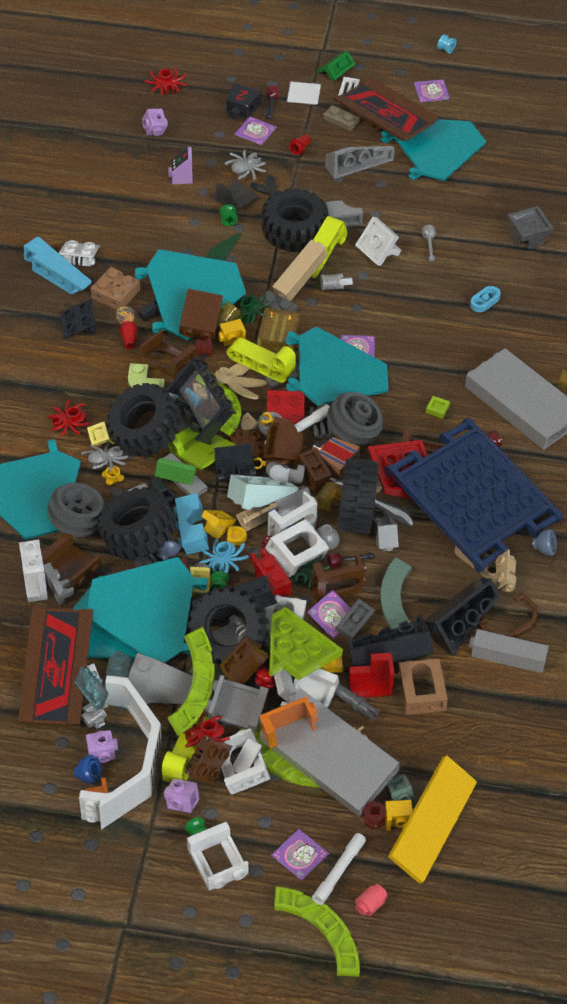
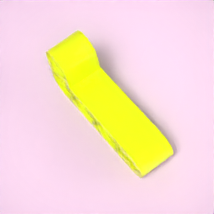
M327 216L313 241L316 243L320 242L325 246L327 257L312 274V278L318 276L336 243L340 245L344 243L347 236L344 221Z
M238 338L227 349V355L233 361L279 383H284L296 369L295 353L287 346L282 347L275 354L246 339Z
M204 716V717H203V722H204L205 720H209L210 718H208L207 716ZM198 719L197 722L195 723L198 727H199V719ZM184 733L179 735L173 751H167L162 764L163 781L170 783L173 779L187 781L189 777L185 773L187 770L186 766L191 758L194 759L192 757L193 754L198 756V753L195 752V749H198V744L186 748L187 740Z

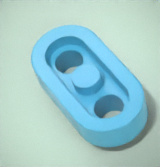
M494 286L484 288L471 298V309L475 312L486 311L499 301L500 290Z

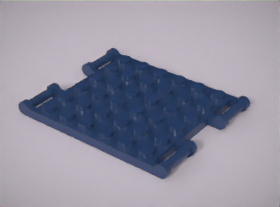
M469 417L464 419L458 426L439 435L441 442L447 445L425 458L416 450H412L408 453V456L384 468L385 473L403 488L470 560L478 573L483 572L488 565L496 561L499 555L508 550V547L502 541L523 527L528 529L532 537H536L540 534V531L552 523H557L563 519L562 513ZM464 430H470L456 439L453 438ZM411 462L414 463V462H415V464H413L412 466L408 467V468L405 469L404 471H402V472H399V471H398L399 469L403 468L404 466L408 465L409 463H411ZM547 512L551 515L537 525L533 522ZM495 547L497 551L485 559L481 560L479 558L480 555Z

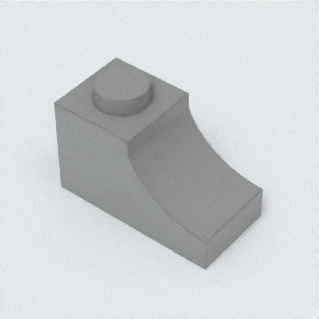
M343 200L326 202L328 216L344 221L346 227L363 224L362 208L347 206L343 203Z
M391 516L373 518L372 526L378 548L382 549V551H391L394 547H399L397 523Z

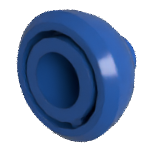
M94 755L82 758L78 766L74 768V776L86 784H97L102 776V767L99 760Z

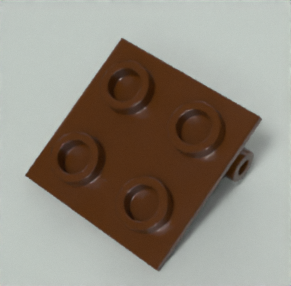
M236 429L232 435H228L227 440L236 445L252 443L253 458L264 459L265 443L259 431Z
M205 735L197 746L199 749H195V752L200 754L201 758L193 754L192 757L194 759H190L185 773L193 779L213 783L219 776L220 769L224 761L228 759L233 746L214 741L212 737Z

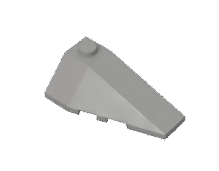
M371 146L340 149L326 154L325 167L331 176L336 179L393 161L394 147Z
M137 653L128 679L146 704L162 703L169 705L184 703L190 691L193 676L156 659Z

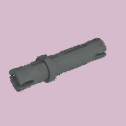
M338 684L334 693L336 696L351 705L354 711L361 712L371 721L376 718L372 713L377 716L379 709L366 702L363 696L359 697L342 684Z

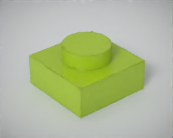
M433 396L426 408V413L443 419L450 407V401Z

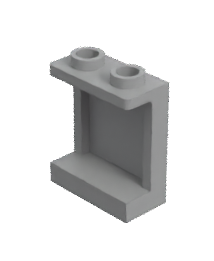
M220 675L219 681H214L212 692H215L213 700H208L205 711H208V718L210 719L221 715L222 718L215 721L245 730L251 728L252 732L256 733L260 721L259 715H262L269 689L260 687L259 690L226 680L225 676Z

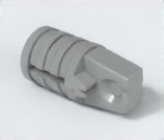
M343 273L335 275L321 274V290L344 289V285H353V278L343 277Z

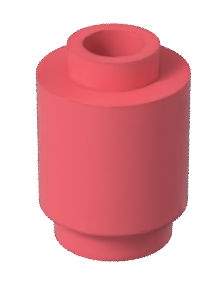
M379 884L369 886L355 900L356 910L363 916H371L386 902L387 892Z

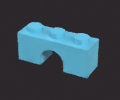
M198 493L175 498L176 506L173 509L175 517L178 518L176 528L181 536L178 537L180 548H184L186 555L209 550L207 534L203 524L192 525L196 521L204 519L201 517L203 507Z

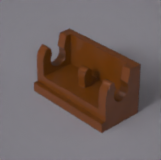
M314 448L300 453L299 462L305 465L304 477L314 494L320 492L322 484H325L326 488H328L332 474L317 449Z
M246 636L219 666L227 679L244 684L269 657L268 654L260 650L262 646Z

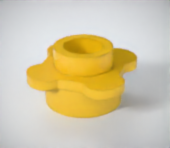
M113 466L112 471L108 467L102 472V476L106 478V484L108 485L124 480V476L120 474V469L116 466Z

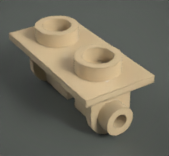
M273 502L263 507H253L252 510L247 509L237 514L236 517L241 527L248 531L268 521L269 510L272 508L276 510L277 505Z
M508 549L496 559L495 586L497 590L503 587L506 591L510 592L515 588V576L513 574H515L516 559L510 555V550Z

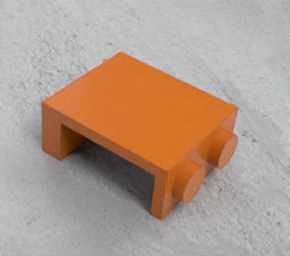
M307 696L259 715L261 729L270 749L278 746L275 729L307 717L312 731L317 730L316 722L319 720L316 714L318 712L314 702L310 703Z

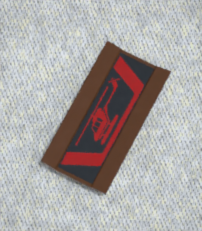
M370 76L347 93L334 97L336 102L367 119L372 128L377 125V131L382 128L402 141L410 140L438 120V116Z
M32 606L18 722L67 726L81 724L93 609H51Z

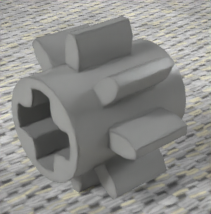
M89 703L83 707L85 712L81 717L89 728L94 726V728L98 729L105 724L104 718L107 717V714L100 704L95 706Z

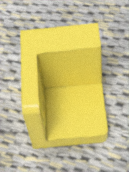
M101 422L87 428L91 444L94 447L106 442L116 443L108 432L106 422Z
M190 567V573L194 578L203 577L208 579L207 589L199 590L193 587L191 597L210 592V568Z

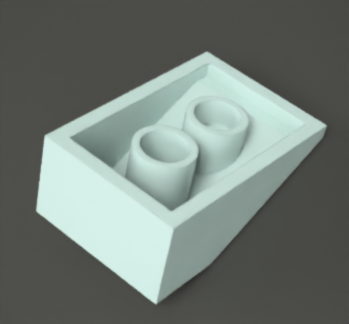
M231 474L227 497L232 499L233 503L241 505V508L252 510L253 507H263L298 491V487L288 482L275 481L271 477Z

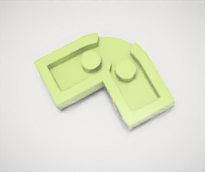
M130 363L128 374L129 387L133 388V385L150 383V385L157 384L164 388L165 379L147 378V364Z

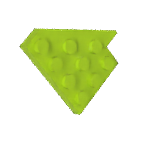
M287 607L271 614L269 675L271 677L285 670L299 681L342 656V648Z

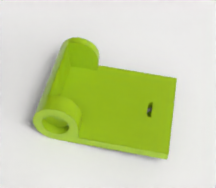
M203 418V421L207 425L210 420ZM188 427L175 435V440L168 444V448L176 457L202 470L215 462L214 448L236 444L218 435L211 439V445L196 441L195 438L199 433L192 431Z

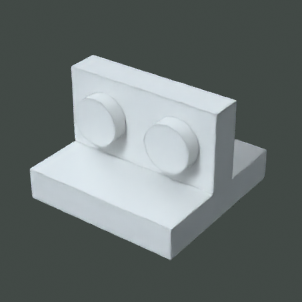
M372 217L355 245L374 263L380 266L387 256H398L401 252V249L395 245L399 236L377 217Z

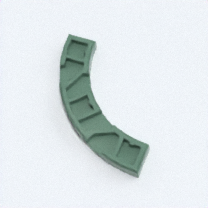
M395 557L385 572L380 596L382 613L387 625L391 629L399 627V623L403 621L411 623L403 610L400 595L402 585L411 572L412 567Z

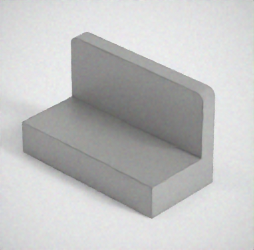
M304 486L298 487L297 492L274 501L277 505L276 511L278 514L284 517L302 506L303 492L306 491L311 496L309 488Z

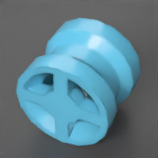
M443 34L438 41L437 48L451 54L456 46V39H450L447 35Z

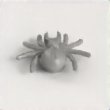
M246 150L243 151V158L237 154L230 153L231 156L238 159L228 160L224 163L225 165L233 163L231 168L239 176L238 179L246 177L250 170L253 180L256 179L254 170L266 172L264 169L257 168L265 165L266 162L261 163V157L257 159L256 152L250 154L247 158Z
M109 443L105 445L104 450L91 444L90 447L96 450L81 453L82 455L89 454L88 461L93 463V469L105 468L108 466L109 461L110 471L113 469V462L125 465V462L119 460L128 458L127 455L123 456V450L120 451V446H114L108 450Z

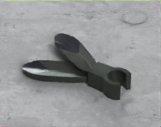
M272 175L266 177V186L260 183H250L253 190L269 195V197L277 192L275 190V178Z

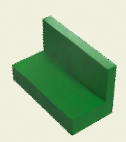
M344 51L334 56L316 71L320 73L325 70L331 81H333L354 66L355 62L349 52Z

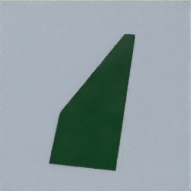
M237 233L212 247L205 258L224 261L241 236V233Z

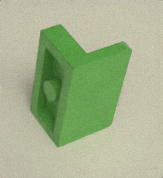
M160 458L157 461L155 476L192 486L197 467Z

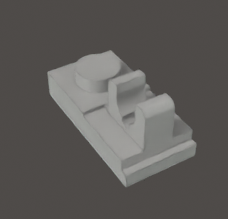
M51 563L43 565L45 580L59 606L63 605L65 598L74 595V588L66 589V587L70 586L69 579L59 582L60 575L58 570L53 569Z

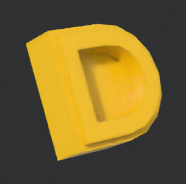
M228 526L227 542H231L234 546L246 542L247 533L244 528Z

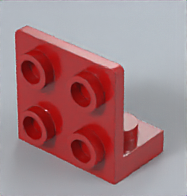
M268 390L267 412L278 413L282 418L290 420L295 425L304 419L305 394L301 391Z

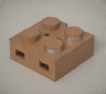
M110 267L91 287V298L121 312L140 291V280L130 275L124 276L123 272Z

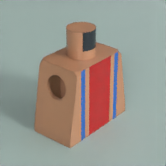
M335 437L330 438L325 445L316 441L312 449H317L333 478L342 479L344 477L346 459H359V446Z

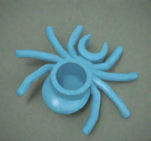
M215 539L213 554L206 550L202 551L211 558L200 561L199 565L210 562L207 568L211 569L212 567L213 572H216L219 568V571L228 573L229 564L236 571H239L238 566L232 561L249 558L248 555L236 557L243 550L245 543H242L239 550L235 553L234 544L231 542H221L217 545L218 539Z

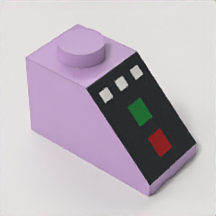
M187 147L171 160L172 167H168L169 177H172V184H193L191 147Z

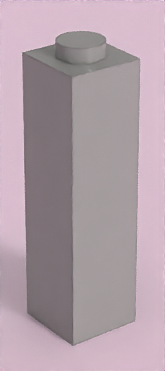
M477 629L475 637L471 636L469 648H472L471 657L543 673L549 647Z

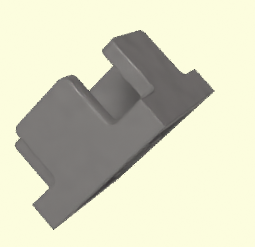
M539 206L507 215V220L511 225L509 234L516 245H520V241L528 240V249L543 246L545 237L553 233V226Z

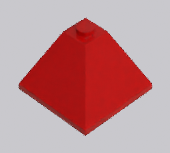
M422 440L368 446L372 461H376L379 464L378 477L385 494L413 500L392 477L385 473L384 468L408 456V453L412 450H416L423 458L427 457L428 455ZM413 462L409 463L408 465L404 466L403 468L399 469L398 471H399V472L404 471V470L407 469L408 467H410V466H412L413 464H415V462H414V463H413Z

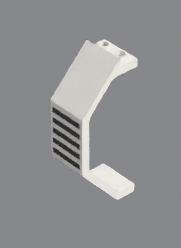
M108 675L105 682L107 705L128 709L147 737L148 744L143 768L136 776L110 793L80 791L79 801L82 820L92 823L98 821L101 824V829L152 796L162 746L160 722L129 679Z

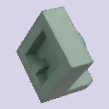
M405 774L392 778L386 785L393 801L411 800L412 805L416 803L412 787Z

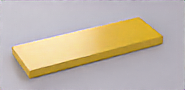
M447 755L442 757L388 855L393 862L418 883H423L477 783L475 779Z

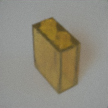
M265 308L257 345L276 354L284 346L294 351L295 344L288 345L285 339L289 331L295 332L298 335L300 312Z

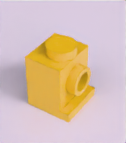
M240 319L220 324L218 339L220 342H223L224 346L233 344L238 338L246 339V330Z
M411 800L385 802L386 831H391V827L404 828L414 810Z

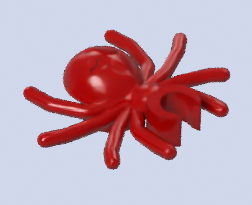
M174 67L175 74L173 77L172 71L165 68L160 70L157 79L153 71H150L152 78L156 82L145 80V83L157 85L152 88L151 92L160 87L161 95H164V93L167 95L168 90H171L174 94V87L179 93L180 90L177 85L186 87L187 84L177 81L187 77V74L177 78L178 71Z
M67 400L64 412L54 406L53 409L59 413L48 415L49 419L52 418L54 426L51 430L56 431L64 428L61 436H64L69 425L74 433L80 435V432L73 426L84 427L91 425V422L83 423L86 420L87 414L85 411L80 410L79 407L85 406V403L68 408L70 400Z
M263 663L256 670L254 681L260 687L268 689L275 687L277 690L274 675L272 677L269 675V670L266 669L265 663Z
M202 712L199 718V727L193 724L192 727L194 728H189L183 732L187 740L185 747L197 745L205 735L212 737L214 741L218 742L230 740V737L220 738L224 733V727L215 720L221 719L222 716L219 715L203 722L205 713Z

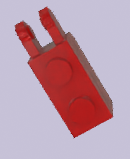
M263 548L259 551L261 559H258L254 553L248 555L250 562L255 568L256 578L267 575L276 595L282 597L291 596V581L272 554L269 555Z

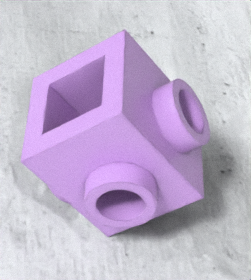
M146 110L142 120L143 128L146 130L147 135H163L168 126L163 110Z
M111 730L98 731L86 735L89 755H94L99 762H108L115 759V751L118 750L117 739L112 738Z
M173 779L164 791V798L166 799L168 809L191 813L200 799L197 783Z

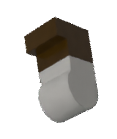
M274 461L267 465L266 472L273 480L302 484L305 465L302 462L294 461L293 466H287Z

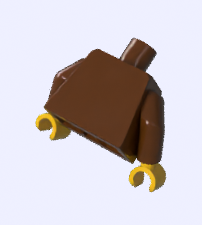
M268 412L262 414L263 417L269 419L268 421L260 420L261 425H269L263 456L266 461H262L261 458L253 459V461L261 463V466H254V469L259 470L262 467H267L270 462L274 461L279 462L281 465L289 466L292 461L299 460V454L308 451V447L302 445L303 435L297 431V428L290 420L276 416L272 418Z

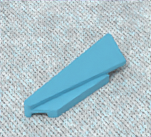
M36 237L24 245V259L32 263V271L69 294H74L79 290L82 291L91 284L89 278L40 237Z

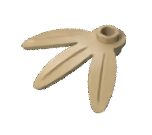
M239 363L230 369L221 367L215 372V376L220 383H227L232 390L247 398L259 399L258 395L244 387H262L267 385V382L264 380L238 377L250 369Z

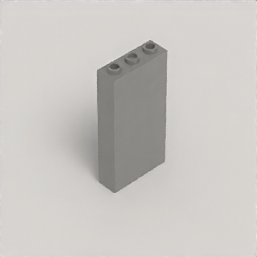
M506 348L495 353L492 358L482 362L479 367L467 373L465 387L543 450L567 434V396Z
M300 688L297 693L293 692L290 695L287 704L306 696L310 703L314 702L318 712L316 715L319 720L316 722L317 730L312 731L307 717L275 729L278 746L271 749L360 817L399 771V762ZM261 729V731H260V733H261V734H260V736H261V741H262L265 745L268 746L267 741H266V739H265V737H264V734H263V732H262V729Z

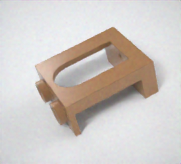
M440 659L399 662L398 676H401L404 692L405 715L446 711L448 699ZM432 673L436 694L416 696L412 675Z

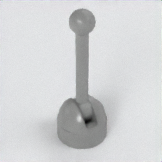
M426 225L422 228V235L424 239L428 240L430 253L428 260L434 262L435 256L433 255L431 240L434 238L436 230L433 225Z

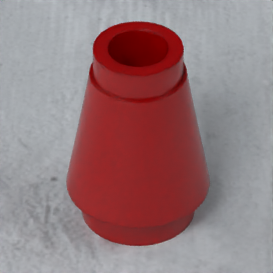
M304 134L291 140L289 145L290 151L295 155L302 154L311 142V137Z
M132 321L123 322L119 330L125 348L133 349L136 344L137 326Z

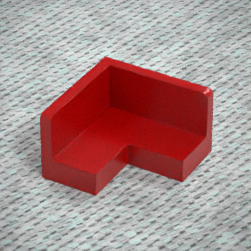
M391 653L371 654L370 666L349 667L350 691L357 696H363L364 698L392 696L394 667Z

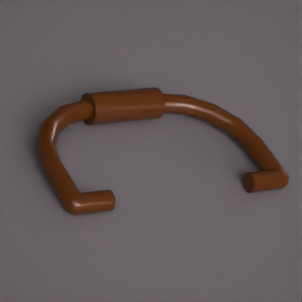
M520 594L514 600L518 602L523 599L532 609V618L512 630L511 633L505 634V636L518 637L529 630L537 619V607L525 594ZM484 617L479 620L477 626L483 631L491 632L483 625L488 621L487 618Z

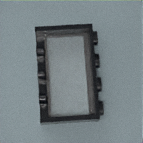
M191 358L166 388V391L178 396L174 401L178 406L186 409L182 416L193 420L190 429L199 433L195 438L196 441L211 445V439L229 418L237 412L233 407L232 401L225 395V390L216 381V376L208 368V363L202 359Z

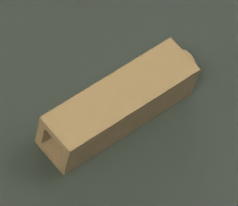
M310 240L272 286L274 293L291 301L326 259L325 246L320 242L316 243Z

